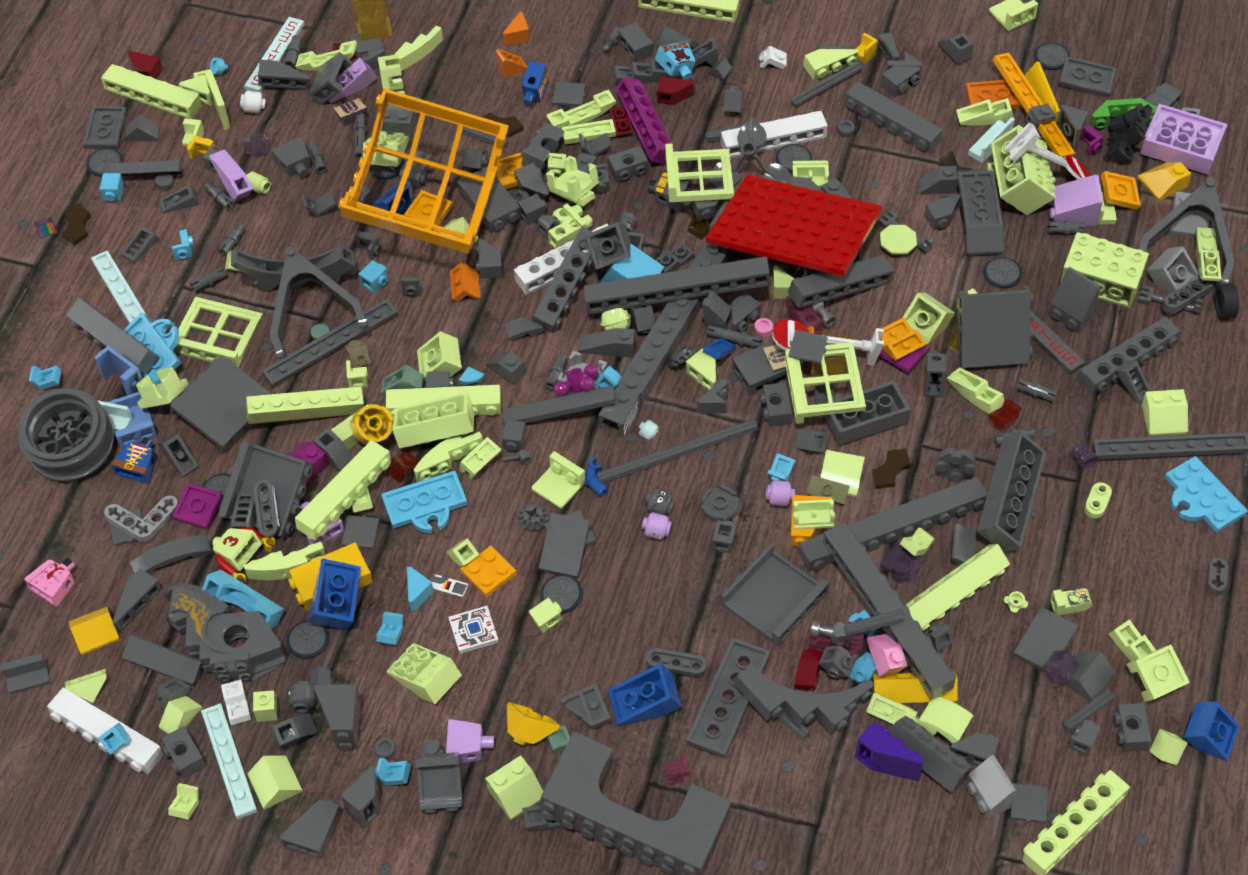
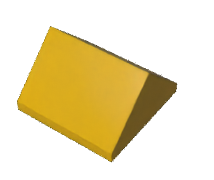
M108 607L69 621L71 632L81 655L120 640Z

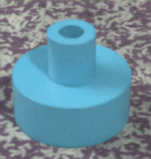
M214 57L212 59L210 70H212L213 74L221 75L223 71H227L228 65L224 64L222 58Z

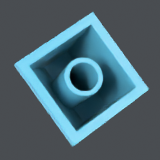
M630 244V257L611 264L600 283L660 274L664 266Z

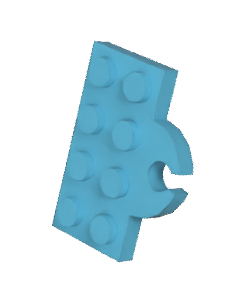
M141 312L124 330L159 356L148 373H142L144 377L149 376L152 383L156 386L161 383L157 374L159 369L172 367L175 370L182 363L173 352L179 340V329L173 326L175 323L168 319L162 318L152 323L147 315ZM169 327H172L170 332L166 334V330Z
M1196 456L1165 474L1164 478L1175 489L1170 501L1172 511H1175L1179 505H1184L1188 508V510H1182L1179 513V518L1186 521L1204 519L1217 533L1247 515L1248 510Z
M455 470L381 494L393 529L412 523L417 530L428 534L433 533L432 526L428 524L429 521L437 520L438 529L441 531L449 522L450 510L468 505Z

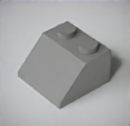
M1176 191L1172 210L1192 193ZM1201 212L1186 213L1170 227L1169 232L1196 236V228H1208L1210 218Z
M1184 246L1167 248L1147 270L1155 285L1170 294L1199 277L1198 270Z
M994 755L987 758L969 774L966 784L970 795L975 796L979 810L985 813L988 819L1011 808L1016 789Z

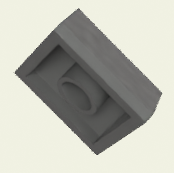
M1061 105L1057 126L1076 153L1082 138L1088 112L1067 105Z
M1080 650L1058 677V681L1088 701H1091L1103 691L1116 672L1102 651Z

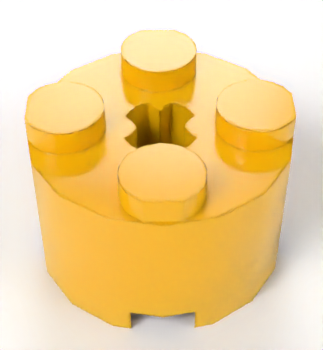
M369 404L359 409L353 415L350 421L351 431L354 437L365 445L371 440L378 443L391 434L393 417L384 406ZM373 421L374 425L373 427H370L369 424Z

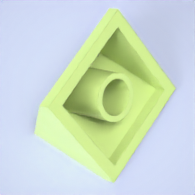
M263 756L247 774L264 810L303 792L286 756Z

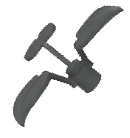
M751 117L744 123L737 136L742 155L736 168L730 162L733 187L740 181L741 177L737 171L740 169L744 159L747 161L756 159L763 172H765L762 178L791 185L792 177L786 167L773 163L766 170L760 161L756 148L761 147L766 142L767 134L754 117ZM721 162L716 164L712 171H721ZM723 177L708 179L709 183L715 187L724 186Z

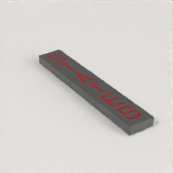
M1033 313V321H1030V328L1033 330L1032 339L1070 375L1083 367L1085 361Z

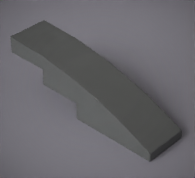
M651 59L649 64L633 62L631 67L614 66L613 68L615 83H620L624 77L638 79L642 83L659 82L661 76L682 78L681 75L669 76L655 59Z

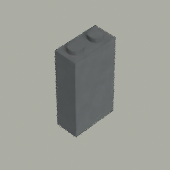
M488 166L473 174L485 177ZM496 176L481 221L490 233L521 219L520 206ZM464 177L457 181L458 192L474 212L483 183Z

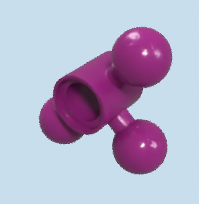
M589 364L584 368L583 372L581 368L567 371L565 375L568 382H557L554 386L555 394L565 396L569 392V388L572 393L592 390L595 384L593 379L598 375V368L593 364Z

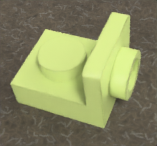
M368 487L361 496H358L353 501L354 513L373 508Z
M918 528L913 536L904 537L900 545L914 556L924 555L933 543L934 538L924 529Z

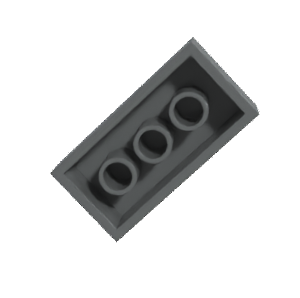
M895 380L863 390L866 405L865 411L823 415L838 446L909 423L911 409ZM853 394L832 401L833 403L854 401Z

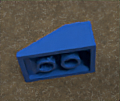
M324 558L321 559L310 606L309 623L343 630L349 629L354 620L361 566Z
M661 663L608 689L618 726L665 716L682 707L672 672Z

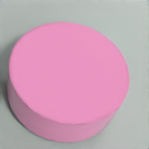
M760 318L754 324V331L759 336H769L773 331V323L767 318Z

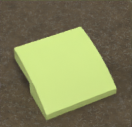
M826 450L821 478L849 485L847 496L857 497L865 457Z
M936 697L934 699L931 698L917 723L932 735L938 731L954 743L961 738L973 714L952 701Z

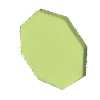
M889 225L880 232L881 247L891 254H908L917 246L916 232L906 225Z

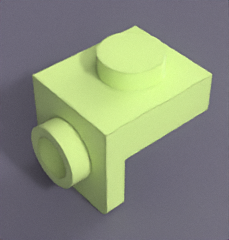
M550 153L547 173L553 170L554 177H560L564 174L566 154Z
M179 783L177 786V796L168 808L169 815L189 820L199 804L198 787Z

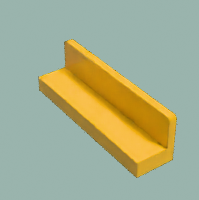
M897 673L882 677L875 674L872 676L874 692L896 702L924 703L931 700L930 695L914 673ZM957 676L954 688L938 697L952 702L958 700Z

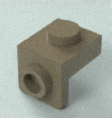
M353 340L344 346L346 353L351 359L353 368L371 364L367 347L362 340Z

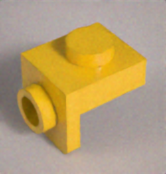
M194 136L187 145L190 159L194 160L198 153L205 155L211 146H215L214 141Z

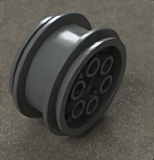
M56 389L39 396L27 407L19 422L18 442L21 450L38 473L56 481H72L92 474L105 462L113 447L114 430L101 404L92 395L78 389Z

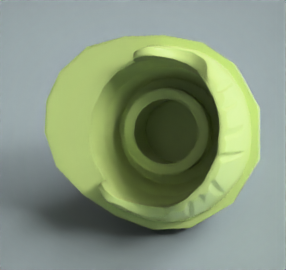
M623 308L606 311L602 314L600 326L604 330L614 328L629 329L631 315Z

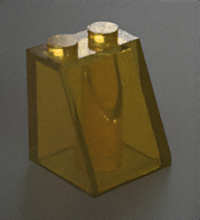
M350 0L360 42L393 35L386 0Z

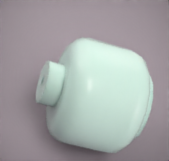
M647 420L645 423L642 422L638 427L640 429L639 435L646 439L653 438L658 432V425L651 420Z

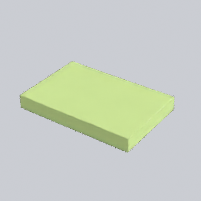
M207 70L205 75L211 97L224 130L229 129L230 123L224 101L212 70Z

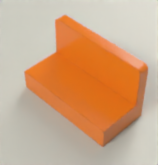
M463 262L459 263L450 271L452 300L459 302L466 295L478 300L480 298L478 272L475 268Z

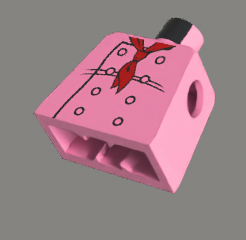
M66 558L60 565L53 560H47L24 580L31 591L55 607H58L74 584V579L69 571L75 564L69 558Z

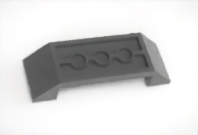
M991 169L957 170V186H959L966 228L965 247L967 255L1003 254V222L994 171Z

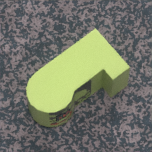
M1085 588L1062 592L1061 589L1054 590L1050 600L1053 611L1057 615L1085 611L1092 606L1088 590Z

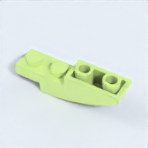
M1197 227L1195 231V256L1201 280L1221 281L1219 251H1217L1214 228Z
M476 432L465 438H461L460 435L452 436L435 446L415 467L416 482L429 479L452 469V461L459 460L463 456L468 455L483 441L481 433Z
M319 542L310 544L299 551H293L286 556H283L281 551L270 553L266 557L250 561L243 566L248 579L291 578L289 570L324 556L325 551L322 543Z

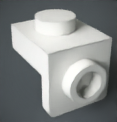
M769 46L760 54V67L764 69L769 63L784 69L787 66V53Z

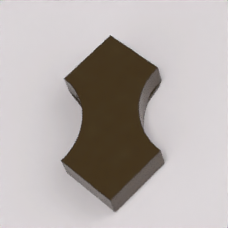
M491 112L482 116V118L508 125V138L524 130L523 125L515 116L501 118L493 115Z
M79 203L65 213L68 225L62 232L63 237L74 246L88 236L84 228L86 222L91 217L90 213Z
M690 203L685 208V212L691 218L688 232L702 240L709 233V225L711 223L708 219L698 221Z
M906 448L887 451L886 462L882 466L872 469L876 489L895 487L897 475L901 471L910 468L911 464Z

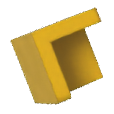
M866 33L862 34L861 44L856 48L859 51L858 60L866 64L876 55L877 39Z

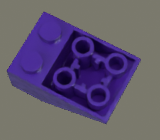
M873 722L857 740L855 758L870 770L914 781L920 780L924 760H922V757L917 752H912L908 749L902 740L894 738L889 734V731L884 726H879Z

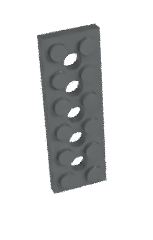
M732 637L687 736L686 744L723 758L726 757L749 705V701L734 686L731 678L737 676L751 665L763 673L771 651ZM745 659L749 661V665L741 666L738 662ZM730 693L734 695V699L728 701L723 696ZM722 710L725 711L727 715L723 718H719L715 715V713L717 711ZM710 728H716L719 730V733L717 735H710L707 731Z

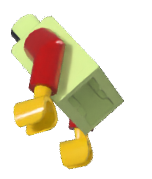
M252 527L230 528L222 537L217 536L213 540V551L216 553L215 559L221 570L237 580L243 579L247 583L246 576L242 573L237 574L236 571H241L244 567L243 565L249 561L262 543L264 544L265 551L272 552V547L268 544L275 546V539L273 537H263L260 532Z

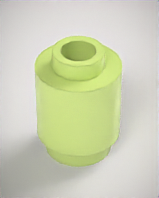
M253 171L246 175L253 187L252 191L259 194H267L269 192L271 182L268 178Z

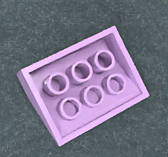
M1159 104L1145 135L1146 138L1143 140L1140 154L1165 162H1181L1188 169L1209 175L1227 124Z

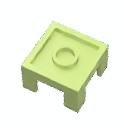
M398 54L378 57L383 89L391 91L404 89L401 78L392 79L393 76L402 74L400 64L386 66L399 63ZM398 91V93L405 94V91Z
M571 156L564 159L566 172L556 180L553 170L546 173L549 191L577 201L599 183L596 165L589 164L590 174L578 170L576 158Z
M1172 645L1162 647L1149 655L1127 663L1131 673L1138 672L1146 688V691L1141 692L1145 702L1154 700L1190 683Z

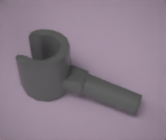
M523 449L516 455L503 457V462L520 459L522 464H528L531 462L528 451Z

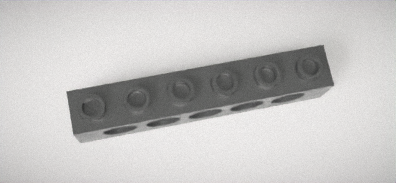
M582 226L532 319L533 322L542 325L549 332H552L554 327L558 328L562 320L560 318L561 313H566L570 305L568 302L569 298H573L578 290L575 286L578 282L581 283L586 274L583 271L586 267L589 268L593 261L585 235L592 233V231ZM580 248H585L588 252H582ZM572 263H578L580 267H574ZM568 277L572 282H566L564 278ZM560 292L564 297H558L556 293ZM552 307L556 312H550L548 308Z
M1165 316L1081 368L1078 381L1092 395L1102 392L1108 385L1113 382L1117 383L1120 380L1116 369L1123 363L1132 360L1137 361L1139 366L1147 364L1151 358L1161 355L1168 347H1174L1179 341L1178 338L1181 331Z

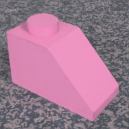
M883 634L866 638L879 677L897 674L908 666L902 647L889 636Z

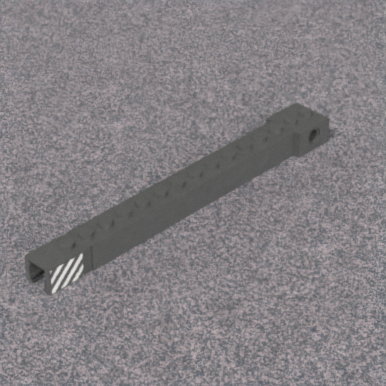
M724 201L709 225V232L729 202ZM705 241L689 269L728 263L736 250L709 244ZM709 295L669 301L618 382V387L615 390L616 404L604 406L599 413V428L606 430L611 421L615 422L619 427L617 435L624 437L636 417L638 409L644 404L670 361L669 358L676 351L702 308L704 298H708Z

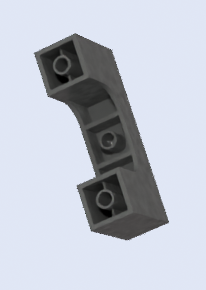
M573 732L541 795L539 813L547 820L560 822L567 829L580 831L587 838H596L607 847L613 846L618 848L627 856L633 855L638 857L647 865L653 864L658 866L667 874L701 875L726 820L731 801L691 784L679 812L673 818L666 821H656L608 800L600 791L599 787L610 766L613 748Z

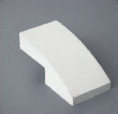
M242 680L221 685L230 724L234 725L251 720Z

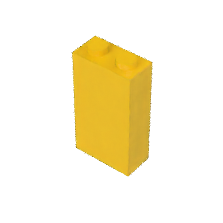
M356 543L347 545L289 570L291 578L288 579L292 590L296 589L298 592L295 596L299 605H304L306 611L310 610L322 558L361 566L358 589L373 583L371 572Z

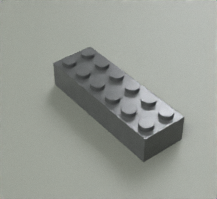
M1022 431L1003 437L977 532L989 542L998 544L1003 553L1021 548L1046 456V451Z

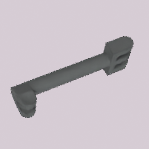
M892 210L877 220L878 224L884 229L889 225H900L897 222L899 221V216ZM916 237L917 247L928 253L932 247V240L927 238L923 242Z
M1141 286V291L1137 298L1138 303L1149 306L1150 301H1155L1163 304L1165 297L1154 294V287ZM1197 299L1195 305L1190 304L1183 308V310L1200 314L1204 301Z

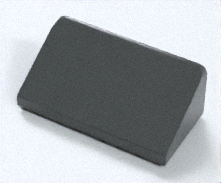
M955 524L952 559L960 566L975 555L977 533L974 530Z

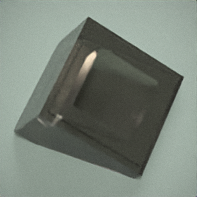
M950 151L939 159V166H956L957 170H959L954 152Z

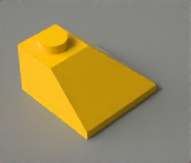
M1165 162L1138 175L1137 178L1160 201L1175 194L1176 191L1179 192L1187 188L1191 172L1181 162Z

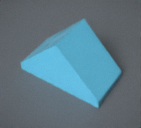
M407 567L408 601L410 611L414 612L434 591L430 580L412 567Z

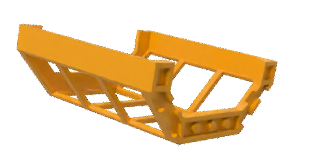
M384 88L382 94H378L376 99L378 113L370 142L366 143L363 153H365L364 158L361 157L358 168L360 170L355 172L353 178L354 187H350L345 197L340 199L338 206L341 209L340 216L469 254L475 242L494 184L495 174L499 166L509 126ZM388 104L420 113L410 155L377 145ZM426 115L458 125L447 166L415 156ZM463 127L496 136L485 177L453 168ZM375 151L408 160L390 211L358 202ZM413 162L445 171L428 223L396 213ZM451 174L483 183L466 234L434 225Z

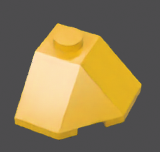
M510 702L507 704V729L516 743L525 745V743L535 744L557 731L560 727L555 720L546 715L542 717L540 714L533 712V709Z

